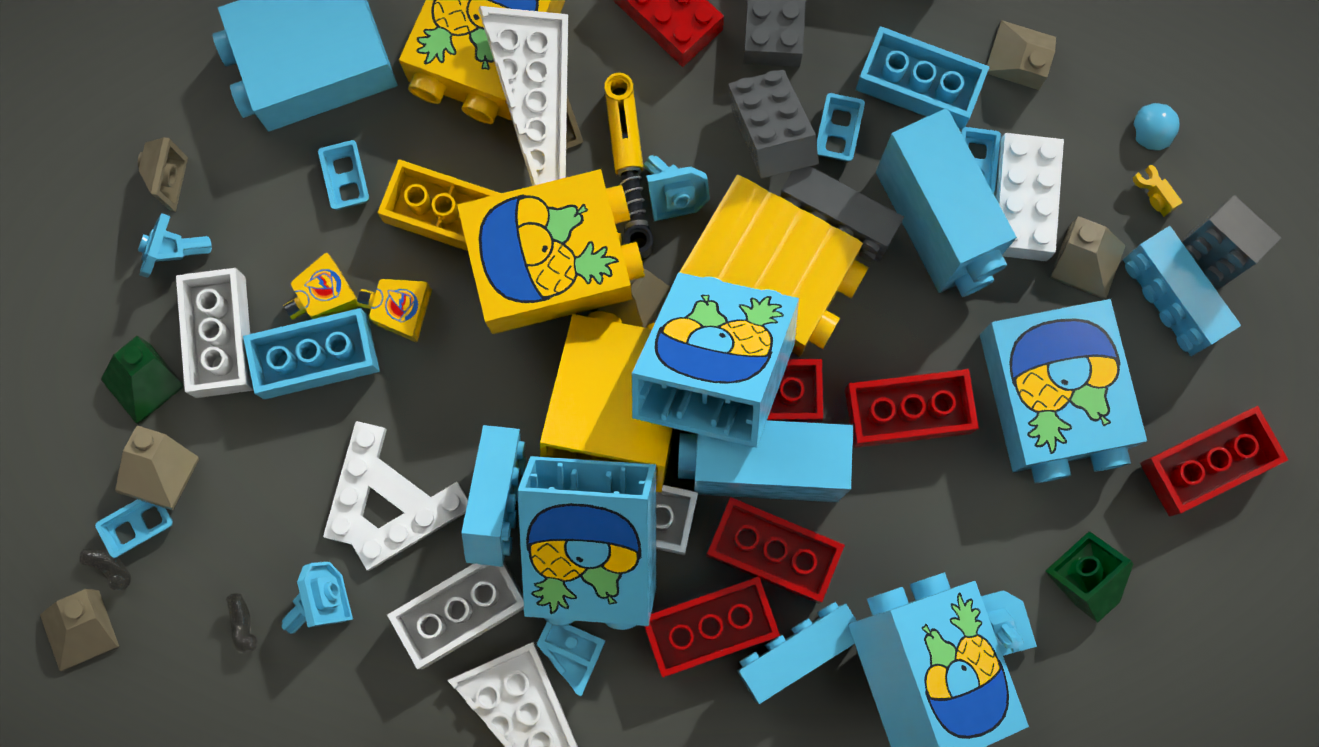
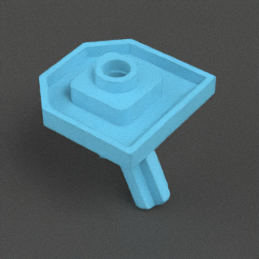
M650 155L647 158L644 167L652 174L647 176L654 221L698 212L710 200L706 173L691 166L678 169L673 164L668 167L658 156Z
M161 213L149 236L143 234L138 251L143 253L141 257L143 262L139 275L148 278L155 262L181 260L184 256L211 253L212 245L210 238L207 236L181 238L180 235L166 231L170 216Z
M330 561L304 565L297 581L300 593L293 600L295 607L282 620V629L293 634L305 622H307L309 628L352 620L353 617L342 574Z
M1004 590L981 596L1003 656L1037 647L1022 600Z

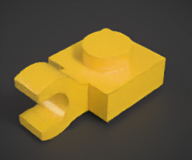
M1149 165L1145 169L1149 179H1144L1138 172L1134 175L1133 182L1139 188L1149 190L1147 194L1150 197L1149 200L1152 207L1156 211H1160L1163 217H1165L1183 202L1166 179L1161 180L1157 169L1153 165Z

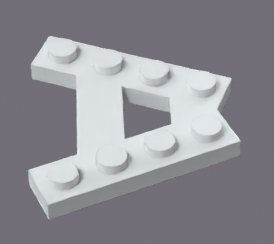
M356 421L323 537L352 544L366 570L370 571L465 514L468 498L458 482L432 497L427 495L379 459L387 429ZM370 488L403 511L404 514L380 528H377L365 519L363 513Z

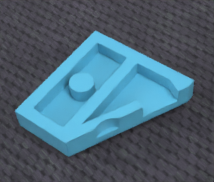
M546 622L537 645L574 689L575 693L582 696L606 641L569 624L555 625Z

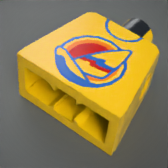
M328 253L323 254L290 283L298 297L283 305L292 320L306 312L312 319L359 307L357 306L355 294Z
M380 279L376 293L363 289L360 290L357 306L371 309L369 319L373 324L411 341L418 342L432 289L427 282Z

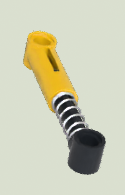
M614 73L606 79L604 89L615 173L622 178L620 185L623 186L630 220L625 221L624 245L631 243L636 238L644 239L647 243L644 247L639 248L641 260H645L653 251V236L650 227L647 226L648 222L644 220L646 210H643L642 202L645 199L641 197V190L643 188L640 187L639 179L642 177L639 176V173L643 171L644 167L632 80L628 75ZM616 88H623L626 90V92L623 95H615L612 93L613 90ZM619 110L625 111L627 130L621 131Z

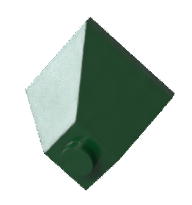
M139 336L134 337L113 354L101 377V381L137 424L142 422L184 387V384L152 345Z
M1089 531L1045 571L1076 607L1098 623L1120 603L1134 564L1129 558Z

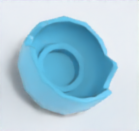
M1160 103L1143 106L1135 116L1133 123L1136 129V141L1150 150H1162L1169 147L1175 139L1180 125L1177 113L1167 104Z

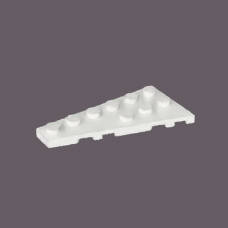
M480 6L478 9L532 186L566 178L568 14Z
M534 642L447 680L505 747H578Z

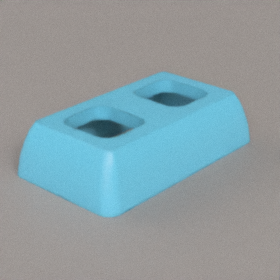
M834 93L827 94L817 138L818 156L845 162L853 159L865 105L862 99ZM833 111L849 112L851 114L849 126L833 124L831 121ZM833 136L844 139L846 142L844 152L828 151L826 149L827 138Z
M964 127L961 134L968 146L969 143L984 144L987 147L986 158H975L994 193L1001 133L994 130Z
M350 140L320 148L318 154L331 208L340 210L367 203L369 201V194L356 142ZM351 157L353 170L336 174L334 161ZM356 183L359 189V197L343 201L340 188Z
M137 499L98 521L95 526L110 556L115 558L173 525V521L166 508ZM156 507L162 517V522L152 529H148L142 514L148 509ZM129 522L136 534L135 538L125 544H121L115 530L118 526Z

